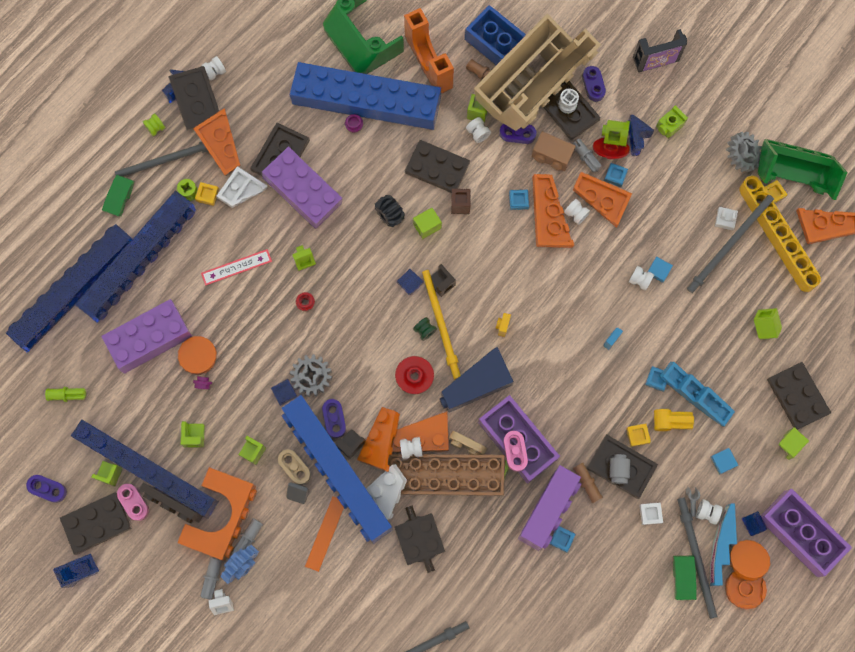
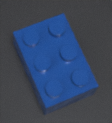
M488 5L465 29L464 40L497 65L526 34Z

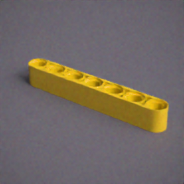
M748 176L739 189L740 194L752 213L760 205L756 200L763 201L769 195L760 179L756 176ZM747 184L751 185L753 189L748 188ZM772 201L758 217L757 221L798 287L803 292H811L820 284L821 277L779 209ZM766 215L771 216L773 221L769 220ZM776 231L781 232L783 237L779 236ZM786 247H790L793 253L789 252ZM796 262H797V263H800V264L802 265L803 269L799 268V267L796 265ZM806 278L810 279L813 285L808 284Z

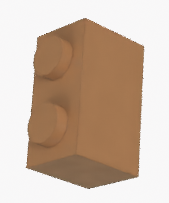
M542 131L531 157L539 163L551 165L555 170L565 171L576 146Z

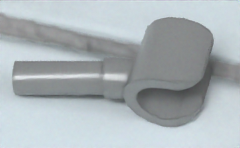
M688 487L686 495L690 499L692 517H695L696 501L701 495L696 487L695 493L691 495V490Z

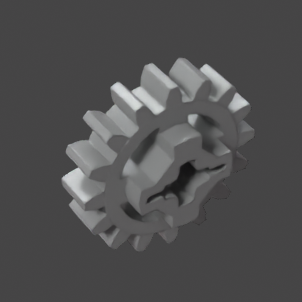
M740 132L730 137L731 141L727 142L730 147L726 149V151L730 152V155L727 157L732 159L730 164H735V169H741L742 173L758 168L761 154L760 149L762 147L758 146L759 140H754V135L749 136V132Z
M315 354L312 355L311 359L305 355V360L302 361L298 358L299 364L292 365L295 371H290V375L294 376L290 381L291 383H296L293 386L295 390L300 388L299 393L301 395L306 392L307 397H310L311 393L318 396V391L325 392L324 386L330 387L327 381L332 380V376L328 375L332 373V370L327 368L328 362L322 363V357H319L317 360ZM312 364H316L321 368H315L312 366ZM305 366L303 372L299 373L300 370ZM309 369H310L311 372H313V374H314V375H313V383H312L311 379L308 377V376H309V373H310V372H309ZM323 378L322 382L319 385H317L319 380ZM307 383L310 385V388L305 387L302 384Z

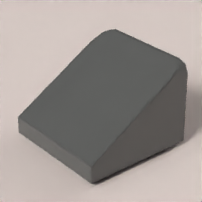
M290 482L286 497L289 500L305 504L310 491L307 487Z

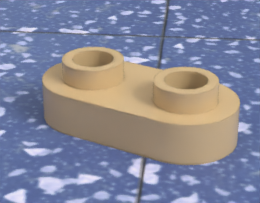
M452 431L449 436L451 445L459 449L462 447L468 449L470 455H485L487 448L482 444L455 431Z
M286 449L279 454V465L295 484L304 485L310 480V470L293 450ZM287 457L292 458V462L289 464L285 462ZM299 472H304L305 474L302 479H299L297 476Z

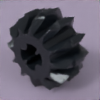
M385 195L375 203L377 214L387 226L394 227L405 219L403 208L391 195Z

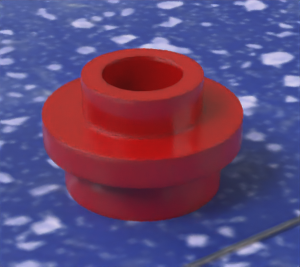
M303 292L297 296L296 305L300 310L309 311L314 307L315 299L312 294ZM306 299L309 301V303L307 305H303L302 301Z

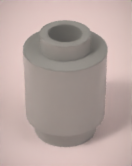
M616 454L614 458H610L611 483L628 484V479H630V459H626V455Z

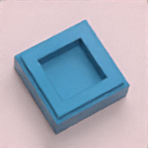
M611 163L604 181L621 187L628 169Z
M509 190L510 210L529 209L528 190Z
M656 256L648 272L653 273V278L663 283L673 265Z
M616 328L605 341L604 347L609 350L623 331L620 328Z
M652 366L645 385L663 392L667 383L659 376L664 370Z
M730 448L711 456L719 475L739 466Z
M559 526L554 531L549 544L567 553L576 534Z

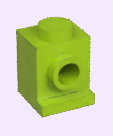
M675 105L667 114L659 119L656 127L662 135L669 139L685 125L688 117Z
M608 120L607 125H603L601 136H605L604 143L626 146L630 121Z

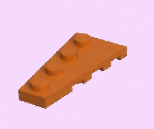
M534 174L532 181L536 247L573 248L575 245L569 234L570 229L563 215V207L560 206L559 195L553 176L549 174Z

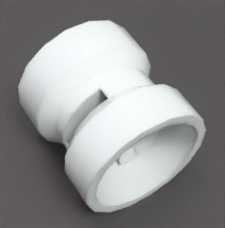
M217 56L212 58L211 62H205L201 65L205 67L210 81L215 79L218 74L222 75L226 72Z
M565 89L561 93L559 108L562 112L572 113L575 111L579 100L578 93L573 89Z
M480 117L475 118L466 126L467 131L473 134V139L476 143L484 141L491 134V131L488 127L484 126V121Z
M575 199L566 208L564 213L567 216L574 217V222L579 225L589 215L590 210L586 207L582 208L581 202Z
M637 266L629 283L633 285L638 284L641 289L646 291L654 274L643 272V268Z
M414 437L411 442L407 439L400 440L403 459L410 458L412 454L416 457L423 456L420 437Z
M702 499L697 509L696 518L701 520L707 519L709 523L716 525L723 508L717 504L711 505L709 501Z

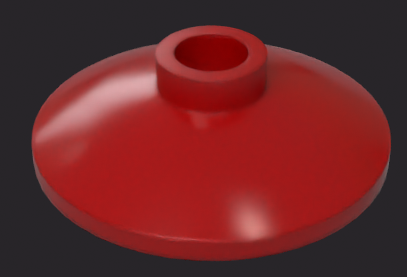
M605 137L597 139L593 143L594 152L607 159L623 158L630 151L627 143L626 146L604 143Z
M410 356L403 359L397 366L395 372L396 382L404 392L420 394L428 390L432 385L434 370L426 359L419 356ZM417 374L419 377L418 379L413 380L411 378V375Z

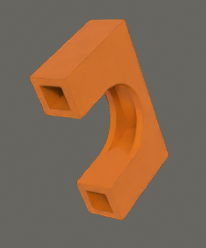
M419 8L405 14V38L431 86L441 87V93L452 89L454 67L446 53L440 56L436 55L429 37V22L422 9Z
M209 467L201 486L227 497L232 507L230 521L223 529L216 532H206L185 524L177 543L226 561L232 555L234 549L232 546L233 541L238 539L242 528H240L242 520H246L249 513L247 507L249 502L255 499L257 490H255L256 486L252 483Z

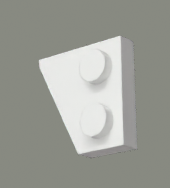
M237 166L216 197L233 208L265 191L267 185Z
M396 464L391 465L389 472L385 471L366 488L387 520L393 517V509L395 504L399 502L401 491L407 482V479Z

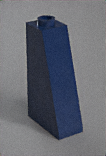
M498 347L491 350L441 391L442 397L439 400L443 409L447 408L450 413L513 385L514 381Z

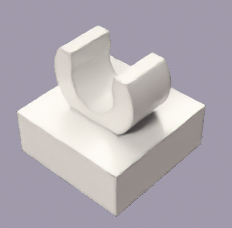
M719 207L715 227L733 231L738 211Z
M661 503L639 505L642 525L663 523Z
M223 589L214 591L215 599L209 600V608L213 615L234 611L233 602L229 596H225Z

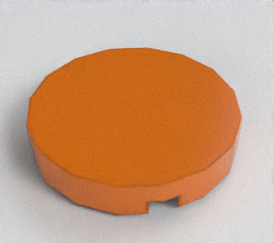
M202 336L188 338L181 344L178 350L179 363L186 372L201 375L212 369L216 363L217 351L214 344Z
M744 540L732 547L729 553L730 566L734 569L737 576L745 580L754 581L763 577L768 572L770 556L761 544L751 540Z
M732 572L726 579V596L738 608L754 609L766 597V582L762 577L754 581L745 580L737 576L735 572Z

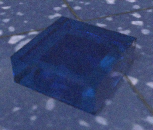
M409 269L397 280V284L409 295H412L423 284V280Z
M288 379L271 387L280 406L297 397Z
M758 511L742 518L750 536L767 530Z

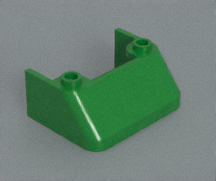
M337 0L325 18L323 27L325 33L354 72L369 74L404 52V39L402 35L388 44L380 37H371L365 40L347 16L367 0Z
M764 139L758 167V175L764 183L768 184L771 179L775 180L776 177L808 184L815 193L822 195L828 193L832 200L837 199L848 172L835 157L823 152Z

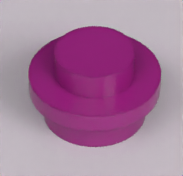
M352 114L346 118L345 127L350 132H358L363 127V120L360 116Z
M197 376V380H193V383H195L194 388L210 389V385L213 383L209 381V377Z

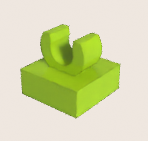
M303 245L296 247L297 253L292 255L298 271L316 265L310 248L304 250Z

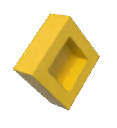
M778 180L765 186L768 194L774 198V203L779 202L788 195Z
M200 182L195 197L196 202L214 206L219 187Z
M503 313L502 318L498 317L495 328L499 329L498 336L505 337L511 314Z
M646 423L626 428L630 447L651 443Z

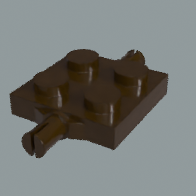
M413 505L406 507L409 520L394 527L406 563L410 565L416 562H424L427 573L433 572L435 569L431 559L438 554L446 552L433 514L430 513L422 517H416Z

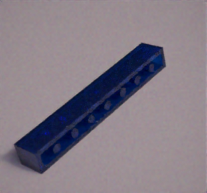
M175 190L75 305L96 323L103 320L107 316L108 310L120 301L121 295L132 287L134 280L143 275L148 264L156 260L161 249L166 248L170 243V239L181 231L183 224L194 216L196 209L193 203Z
M117 224L109 227L105 231V235L100 240L95 241L87 253L82 254L72 267H69L59 280L52 283L50 289L45 294L38 297L36 303L31 308L23 312L22 317L17 322L9 326L6 334L28 353L136 245L135 241Z
M82 419L71 434V437L207 519H209L219 501Z

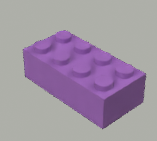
M289 146L262 171V178L315 229L342 204V197Z
M169 299L101 337L116 366L125 374L193 336L176 305Z
M510 395L479 418L478 424L505 457L503 442L505 435L510 431H518L523 435L528 463L525 469L518 473L527 484L560 458V455ZM511 439L510 444L516 445L517 440ZM515 458L513 460L515 465L521 464L520 459Z
M561 465L558 466L520 533L518 540L537 551L548 547L552 540V536H550L551 531L557 530L562 521V518H560L561 513L567 512L572 503L569 498L574 496L581 486V483H579L581 477Z
M792 488L784 491L758 518L816 577L826 576L852 548Z

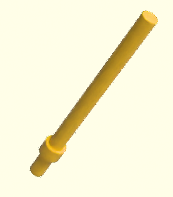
M425 270L422 274L447 355L446 362L451 368L454 380L461 376L457 365L459 361L457 355H454L430 272Z

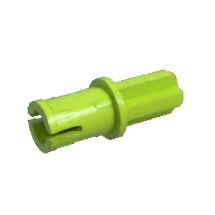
M68 387L63 389L47 388L45 398L47 401L63 400L64 402H68V400H84L86 398V389H68Z

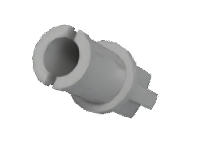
M577 139L578 143L574 142L573 145L576 146L575 151L581 157L580 160L584 161L592 172L598 171L601 168V164L593 155V151L589 150L581 139Z
M252 518L244 534L241 533L242 537L234 548L233 553L240 549L245 550L252 542H255L254 539L264 524Z
M210 557L206 575L203 576L205 580L200 595L202 598L212 599L216 582L219 581L218 575L223 560Z

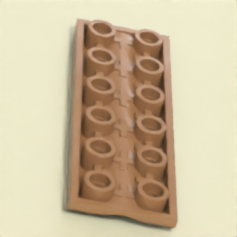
M402 454L389 455L388 465L396 464L407 479L401 495L504 496L505 455L422 454V457H416L412 454L408 459H403Z

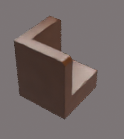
M452 189L451 214H470L471 189Z

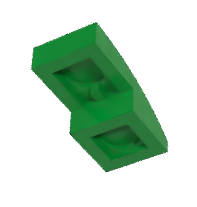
M116 175L106 196L102 211L122 216L126 200L130 199L135 181Z
M673 556L675 599L697 600L694 556Z

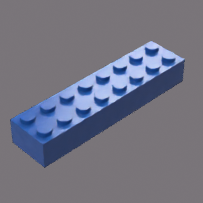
M298 62L289 95L292 105L348 115L355 114L364 118L434 130L441 101V87Z
M298 396L281 409L284 414L281 416L289 428H295L292 432L300 444H306L304 450L310 459L317 460L315 466L322 476L327 475L328 479L326 482L332 491H338L340 495L337 498L344 509L349 507L351 510L349 516L355 525L360 524L363 529L360 532L367 542L371 540L374 544L393 531L392 526L303 396Z

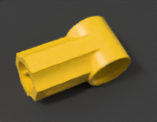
M670 409L654 410L655 431L693 429V412H671Z

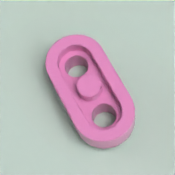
M510 431L505 435L503 441L507 464L511 470L519 472L524 470L528 463L524 437L518 431ZM516 439L517 444L511 445L510 440ZM515 458L520 459L521 464L515 465L513 460Z
M132 484L120 486L117 491V497L128 516L136 521L145 519L149 513V507L138 489ZM126 490L130 491V495L128 497L124 496V492ZM139 506L140 512L135 514L134 509Z

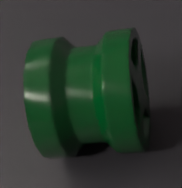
M425 317L414 326L413 330L420 334L422 341H425L436 332L437 328L430 324L428 317Z

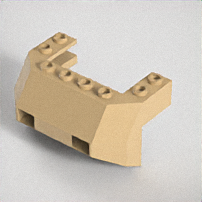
M547 13L474 88L476 99L493 118L515 131L520 127L524 129L536 119L539 107L543 108L550 101L548 97L551 94L555 96L562 89L560 85L563 82L567 83L574 76L572 72L581 64L585 66L599 53L597 49L601 44L586 28L576 38L572 39ZM540 54L546 60V63L535 72L528 64ZM505 89L512 96V98H510L503 90Z

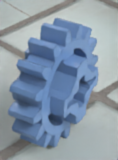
M250 545L245 550L240 549L235 552L224 564L225 571L222 572L220 577L227 584L235 578L240 580L255 565L254 558L257 557L259 551L253 545Z

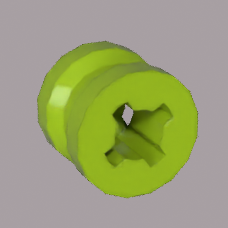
M155 113L151 115L149 120L145 119L142 121L153 137L157 135L159 130L163 131L166 129Z
M183 179L177 185V191L183 200L193 201L195 199L198 189L192 180Z

